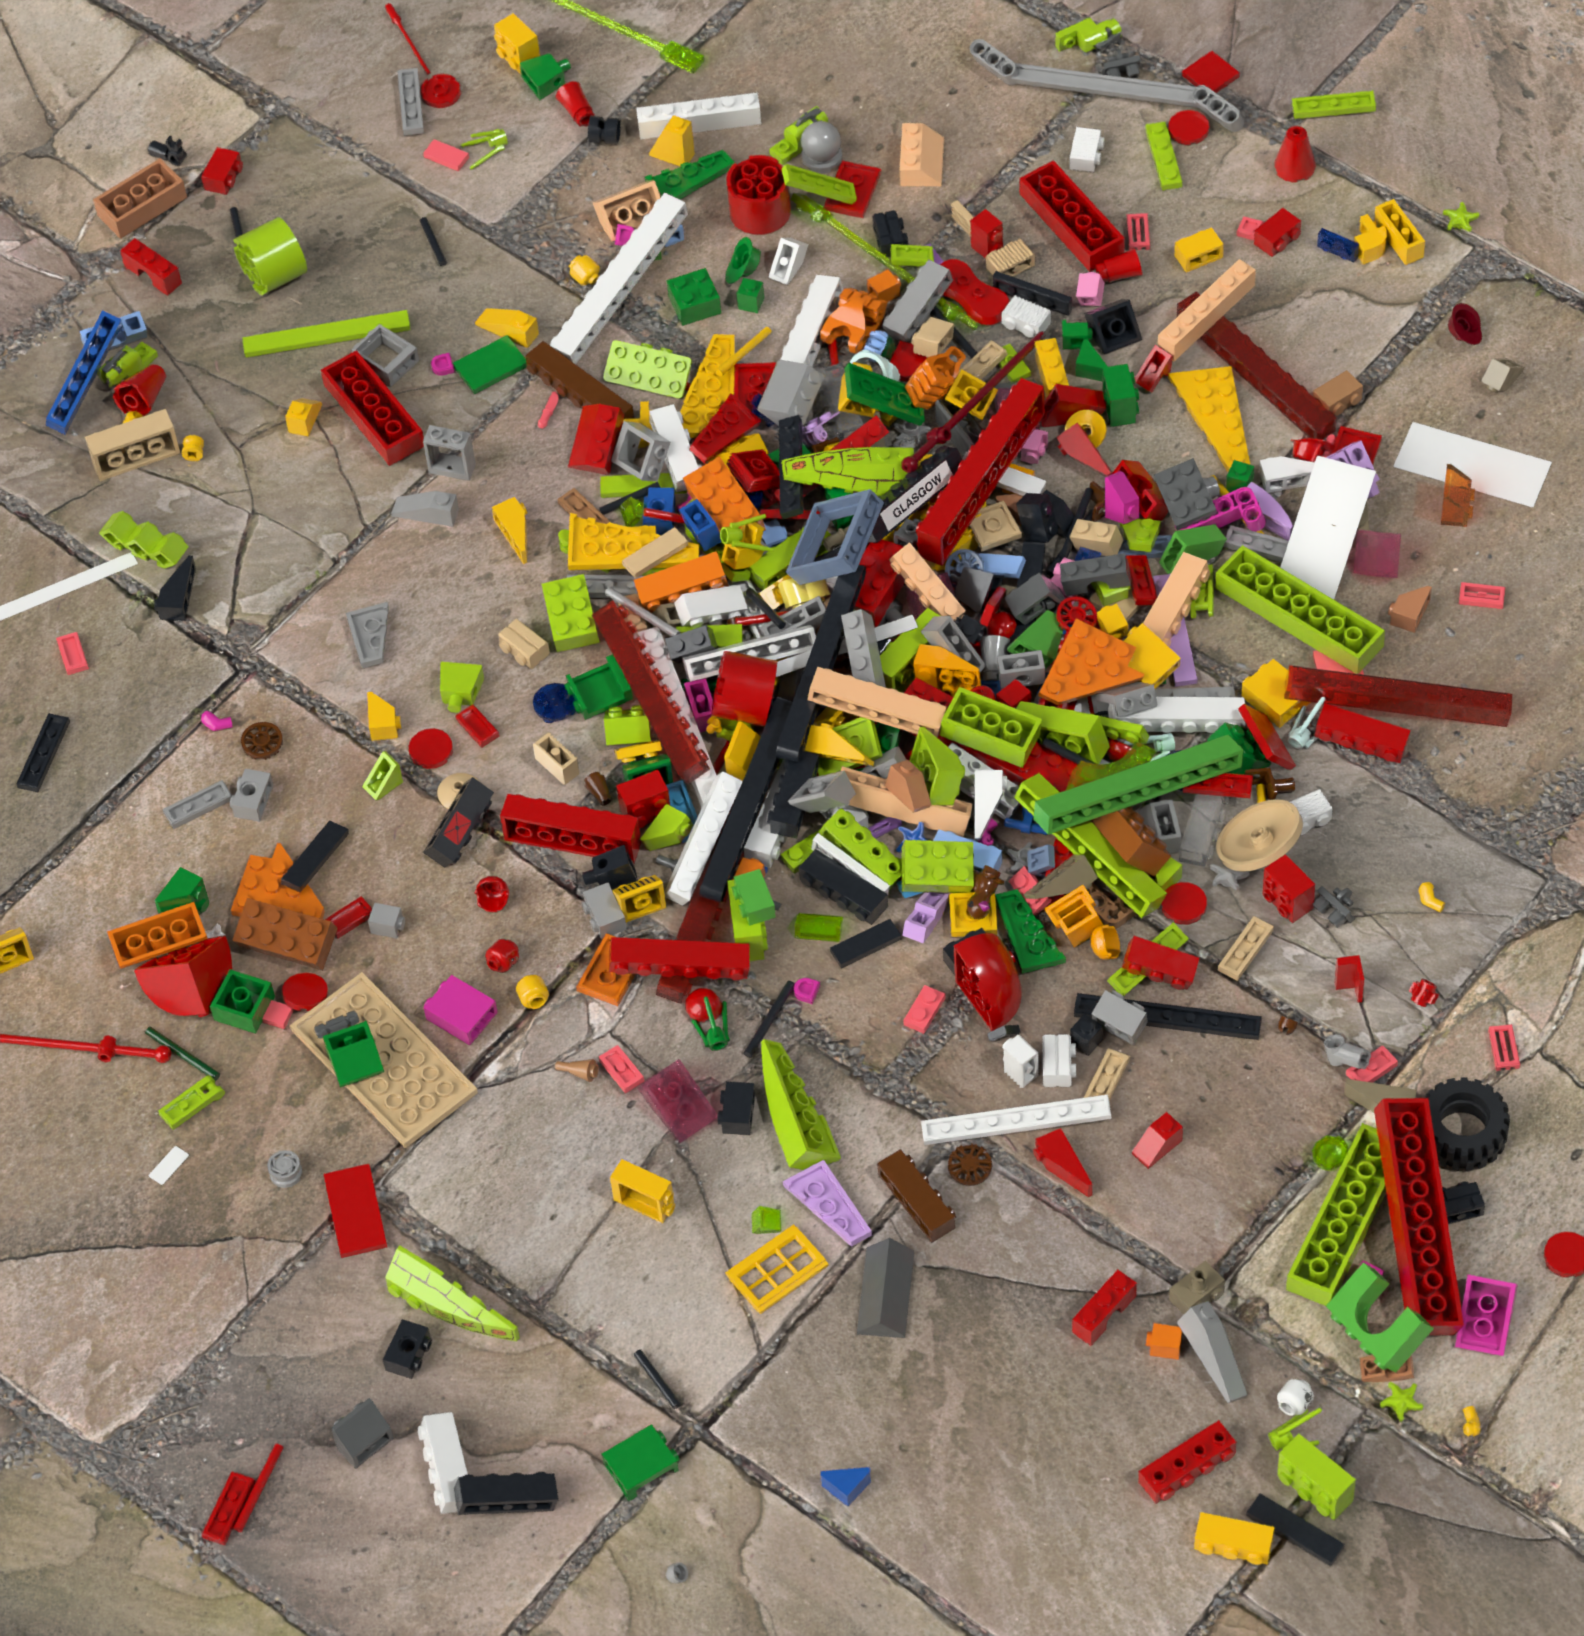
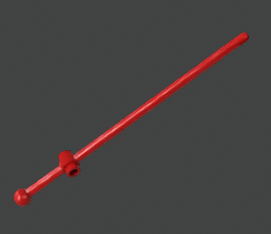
M0 1034V1043L98 1052L97 1057L102 1062H110L115 1054L155 1058L159 1063H167L171 1059V1049L168 1046L162 1045L156 1049L116 1045L117 1040L109 1035L104 1036L103 1040L99 1043Z

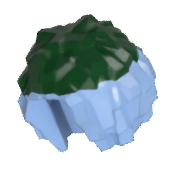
M871 331L863 350L876 352L887 360L891 359L896 349L892 337L885 331ZM872 358L868 359L870 362H877Z

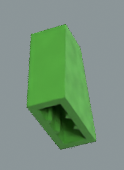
M1215 524L1175 531L1159 563L1167 574H1171L1183 552L1209 560L1219 555L1227 539Z
M1049 610L1044 612L1008 646L1007 651L1017 654L1041 650L1044 666L1047 669L1056 659L1063 630L1057 622L1056 613Z

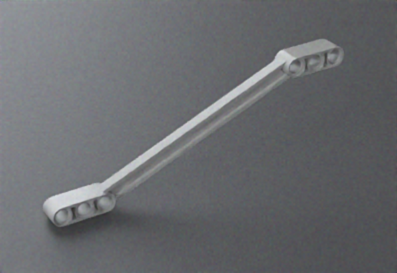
M977 39L970 45V52L975 60L1008 85L1024 84L1198 107L1231 132H1237L1244 126V120L1239 110L1204 85L1193 87L1014 63L985 40Z

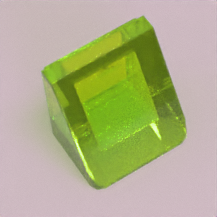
M629 497L620 505V511L627 527H634L641 520L643 502Z
M758 1206L752 1212V1233L781 1232V1210Z

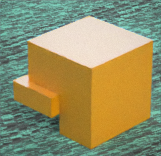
M1081 885L1045 908L1046 913L1057 930L1062 928L1074 948L1091 938L1092 932L1096 927L1103 925L1093 908L1096 904L1084 885Z

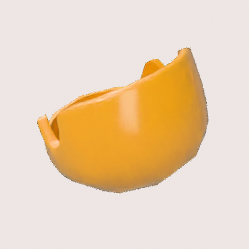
M1109 925L1096 927L1090 939L1094 954L1103 960L1118 958L1120 954V941L1116 928Z

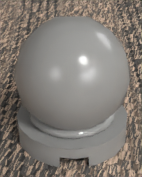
M825 121L814 122L807 126L802 134L803 165L810 168V171L820 174L829 173L832 168L837 165L839 167L843 159L840 147L841 136L838 129L831 123Z

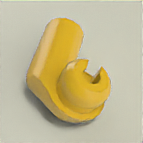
M1422 883L1419 887L1421 903L1441 913L1445 902L1435 898L1432 883Z
M1468 1406L1463 1409L1467 1421L1463 1426V1431L1466 1436L1472 1435L1475 1437L1481 1431L1480 1420L1475 1407Z

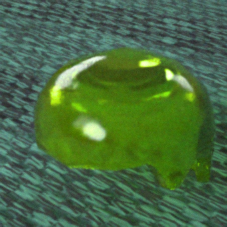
M1328 1135L1322 1137L1314 1144L1312 1149L1313 1162L1322 1170L1337 1171L1340 1169L1349 1151L1348 1144L1339 1135L1335 1137Z

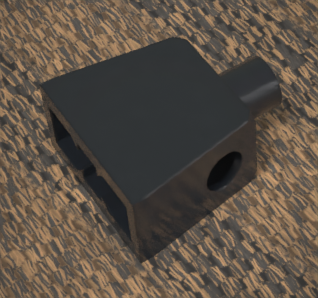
M964 567L961 573L953 571L949 581L957 585L954 591L956 598L976 612L983 614L987 602L997 587L1001 586L1004 575L978 568Z
M625 845L593 857V869L582 872L585 885L596 882L599 885L609 883L612 890L617 889L621 885H628L638 881L635 865Z

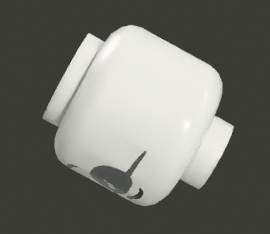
M1290 1379L1286 1382L1277 1396L1279 1408L1290 1416L1303 1414L1314 1399L1309 1383L1298 1379Z

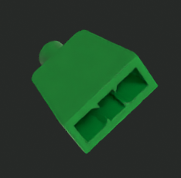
M545 54L519 63L521 77L539 100L544 99L565 84L564 72L571 69L567 58L557 62L551 54Z

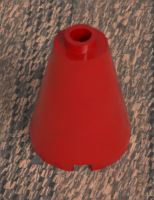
M1293 126L1287 130L1274 163L1277 175L1288 182L1294 183L1300 179L1305 181L1314 174L1316 169V162L1307 131L1301 126Z
M151 364L118 383L114 388L113 399L119 409L125 414L129 411H136L142 416L148 415L165 382L166 373L164 369L159 365Z

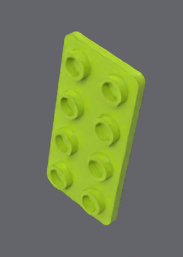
M614 340L611 344L603 379L610 383L681 399L684 396L692 360L689 357L672 354L673 350L661 347L660 350L653 349L652 345L641 343L639 346Z

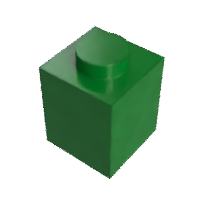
M743 278L737 291L738 309L758 314L765 298L763 282Z
M1236 460L1233 461L1226 477V489L1229 493L1239 488L1247 487L1251 482H1254L1253 465Z

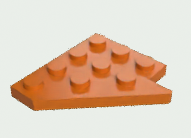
M1075 619L1038 696L1056 705H1061L1141 681L1145 674L1128 666L1137 647Z
M277 843L272 858L250 855L230 910L233 916L241 917L246 899L250 898L323 919L325 911L323 905L308 884L301 893L281 884V878L294 864L281 843Z

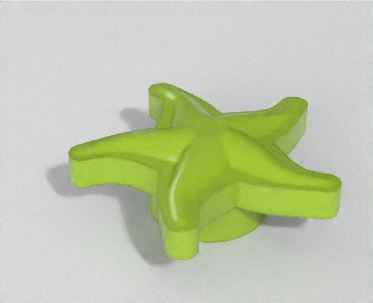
M1460 202V207L1457 210H1443V215L1451 219L1447 227L1448 230L1454 227L1471 232L1472 227L1469 225V222L1479 218V212L1470 213L1466 211L1464 202Z
M1393 1382L1388 1383L1392 1396L1380 1403L1381 1408L1392 1407L1396 1411L1400 1422L1404 1420V1413L1409 1410H1423V1404H1419L1413 1399L1417 1388L1415 1383L1410 1388L1404 1390Z

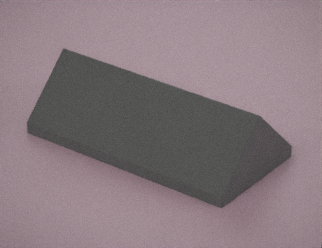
M937 400L935 403L937 424L942 427L961 408L950 402ZM968 413L951 430L950 440L964 457L966 451L969 452L970 447L977 443L983 429L973 416Z
M891 1238L868 1246L866 1249L857 1335L905 1338L914 1250Z

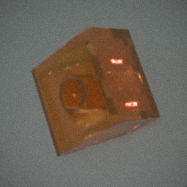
M1447 464L1441 525L1467 527L1468 519H1472L1474 506H1470L1469 503L1470 501L1474 502L1475 489L1471 488L1472 479L1452 464Z

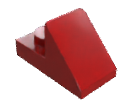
M1155 344L1135 376V383L1147 391L1153 392L1162 376H1168V373L1171 372L1173 355Z

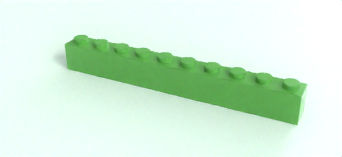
M1229 735L1219 737L1035 801L1034 820L1048 835L1241 768L1243 749Z

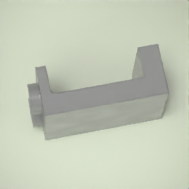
M1134 682L1091 695L1094 713L1108 711L1110 703L1114 704L1117 717L1130 715L1157 707L1158 705L1154 685L1142 682Z

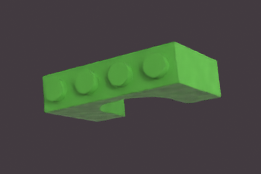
M1363 1262L1326 1307L1332 1312L1330 1317L1339 1325L1343 1324L1346 1327L1345 1332L1347 1335L1361 1342L1359 1347L1368 1355L1372 1354L1376 1358L1374 1362L1385 1371L1388 1368L1396 1373L1434 1328L1419 1313L1407 1307L1387 1330L1382 1333L1371 1334L1367 1324L1369 1309L1389 1283L1376 1269Z

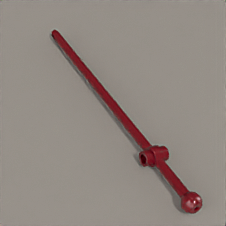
M1038 332L942 427H936L928 431V441L913 456H907L902 460L901 467L903 471L911 473L917 470L918 462L935 445L944 444L951 439V430L1035 348V341L1043 340L1046 335H1043L1045 332Z

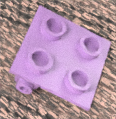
M829 411L820 416L819 419L816 417L807 422L805 428L802 426V443L806 448L826 440L827 432L823 429L822 425L838 415L840 411L833 414Z

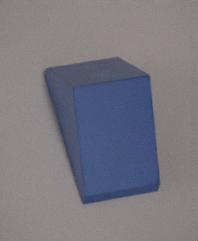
M870 1467L820 1471L822 1487L847 1506L871 1483Z

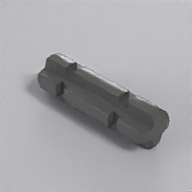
M350 1011L346 1013L347 1016L341 1015L326 1021L325 1025L322 1023L315 1026L314 1030L317 1037L321 1039L327 1033L348 1028L347 1025L349 1024L352 1026L359 1023L356 1011Z

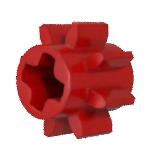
M1423 978L1420 982L1413 981L1409 992L1413 993L1411 1000L1422 1007H1426L1428 1003L1430 1005L1435 1004L1439 997V994L1435 992L1437 986Z

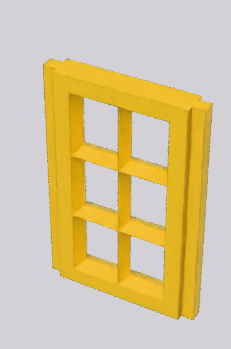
M793 1224L725 1273L756 1311L762 1314L828 1267L829 1263L797 1226ZM795 1239L802 1246V1249L787 1259L780 1249ZM804 1252H807L814 1261L798 1271L791 1262ZM776 1253L783 1263L767 1273L760 1263ZM787 1265L794 1275L778 1285L771 1276ZM756 1267L763 1277L748 1287L741 1277ZM767 1279L774 1289L759 1299L752 1292V1289Z

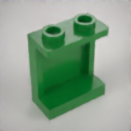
M614 654L606 657V664L574 678H571L570 674L565 675L567 683L564 684L566 692L568 696L573 695L575 699L573 702L577 714L582 713L585 720L603 713L611 707H616L633 700L632 689Z
M652 1424L602 1453L604 1466L628 1501L637 1497V1489L672 1469L674 1473L679 1471L678 1462L680 1459L673 1448L669 1450L665 1444L667 1440L661 1430L656 1431Z

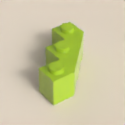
M124 511L112 514L99 532L114 548L121 551L123 548L129 549L132 555L148 561L149 558L157 561V566L164 569L176 565L189 547L179 534L172 532L163 536L154 524L147 521L137 525L131 515Z

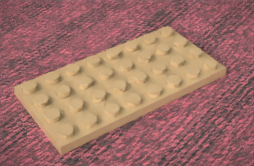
M363 972L290 1025L291 1031L335 1075L324 1040L317 1037L314 1027L322 1023L325 1025L326 1021L338 1016H347L346 1013L350 1011H356L359 1023L367 1021L384 1068V1073L346 1085V1088L405 1148L478 1094L477 1088Z

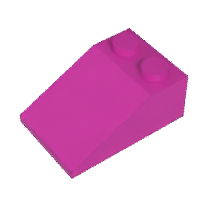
M1468 1275L1462 1305L1464 1326L1457 1332L1455 1347L1504 1356L1518 1285Z

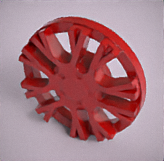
M1068 597L1059 604L1056 618L1059 627L1070 632L1071 627L1067 625H1073L1075 619L1095 627L1097 623V610L1085 598ZM1077 601L1078 606L1073 607L1071 602ZM1083 604L1087 605L1084 609L1081 608ZM1091 610L1093 615H1086V612ZM1061 611L1065 612L1067 615H1061Z

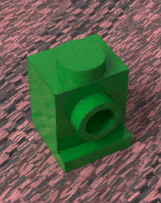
M1062 320L1063 350L1081 349L1083 340H1092V328H1088V322L1066 323V320Z

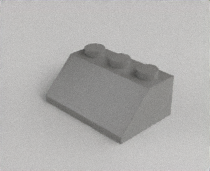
M779 360L757 410L778 426L779 420L799 415L802 420V426H804L825 376L808 364Z

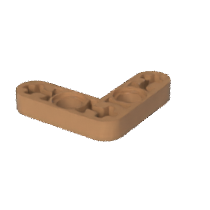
M1093 882L1092 886L1087 890L1093 900L1099 899L1104 902L1100 907H1093L1103 925L1114 926L1117 929L1137 914L1131 908H1126L1123 905L1125 902L1121 898L1113 902ZM1111 915L1112 917H1115L1117 915V919H1109V916Z

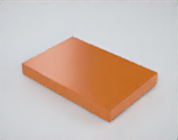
M606 933L576 986V990L585 995L619 1006L636 974L618 975L609 972V946L611 937L615 936Z

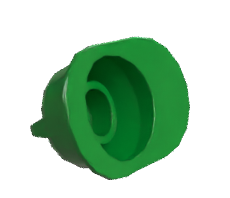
M742 238L734 249L732 259L725 274V280L729 284L738 281L742 275L752 274L759 265L761 251L752 246L750 238Z

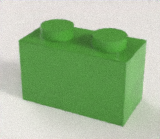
M757 869L735 876V886L731 887L735 900L739 899L741 903L739 905L742 918H747L749 926L776 918L775 905L761 870Z

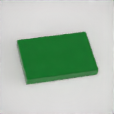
M507 335L453 362L454 369L474 394L525 369L527 365L525 357Z

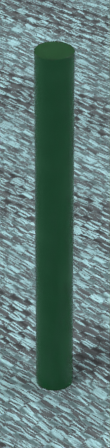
M151 1026L146 1029L145 1034L161 1045L168 1046L171 1052L205 1075H210L215 1081L219 1079L220 1073Z

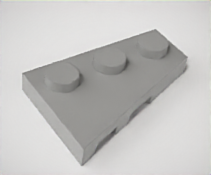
M388 602L346 613L362 668L381 664L384 661L389 611Z

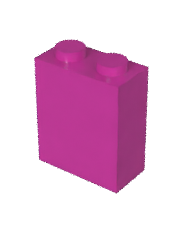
M453 975L447 981H443L440 984L438 991L433 997L427 999L423 1007L426 1020L468 1045L473 1043L498 1013L495 1000Z

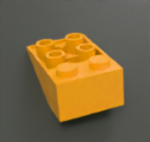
M919 645L913 663L915 678H919L952 697L955 696L959 687L970 691L976 686H981L979 668L943 647Z

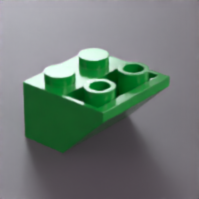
M1225 722L1207 739L1211 741L1229 735L1243 749L1241 768L1226 773L1244 775L1245 770L1267 768L1272 764L1266 759L1248 728Z
M367 1021L323 1036L325 1048L340 1088L384 1073V1068Z

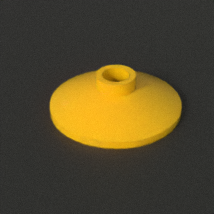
M1081 410L1069 418L1065 431L1078 423L1085 431L1091 430L1089 438L1096 448L1102 444L1107 428L1101 415L1092 410Z

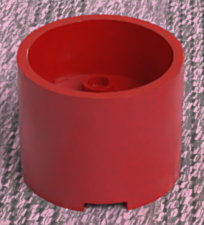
M752 155L747 160L738 164L734 163L729 169L726 177L729 214L732 223L741 231L753 235L769 234L779 230L789 220L791 214L789 186L784 183L783 166L779 164V160L766 155Z
M724 651L714 692L712 716L765 726L773 695L777 661Z

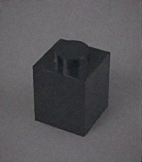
M1084 1014L1070 1029L1071 1043H1075L1077 1049L1089 1056L1103 1041V1026Z

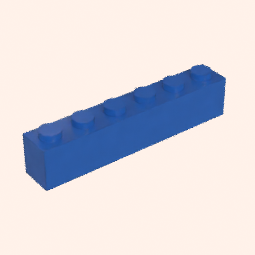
M102 310L46 417L47 427L66 435L97 375L98 369L103 364L121 329L120 318Z

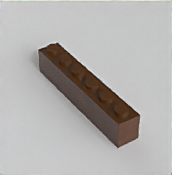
M542 341L525 355L527 370L532 375H537L547 386H552L562 397H567L577 408L583 409V406L594 404L619 407L625 415L624 419H634L633 406L546 342Z

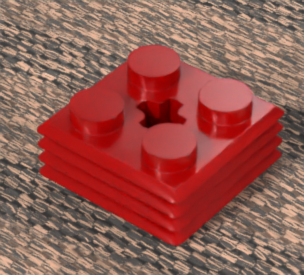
M763 449L731 453L732 456H729L730 459L727 460L726 465L731 470L732 475L742 484L744 491L752 493L754 491H768L780 488L779 469Z

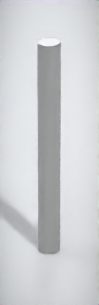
M608 587L605 594L668 635L675 636L680 634L679 630L613 588Z

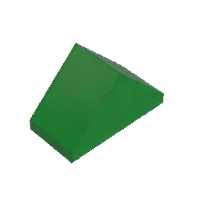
M1085 339L1076 360V376L1102 382V368L1108 366L1088 339Z

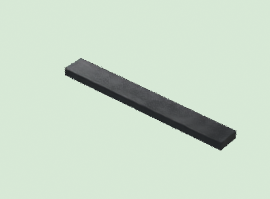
M1077 993L1074 1017L1081 1018L1086 1014L1092 1018L1091 1014L1102 996ZM1123 999L1130 1004L1136 1002L1145 1008L1144 1012L1147 1014L1148 1021L1146 1026L1259 1040L1262 1016Z

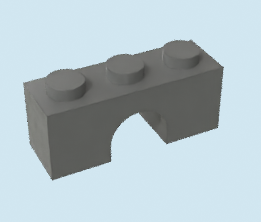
M1125 553L1060 564L1061 583L1066 596L1088 593L1087 585L1096 581L1107 583L1109 589L1131 586L1130 567Z

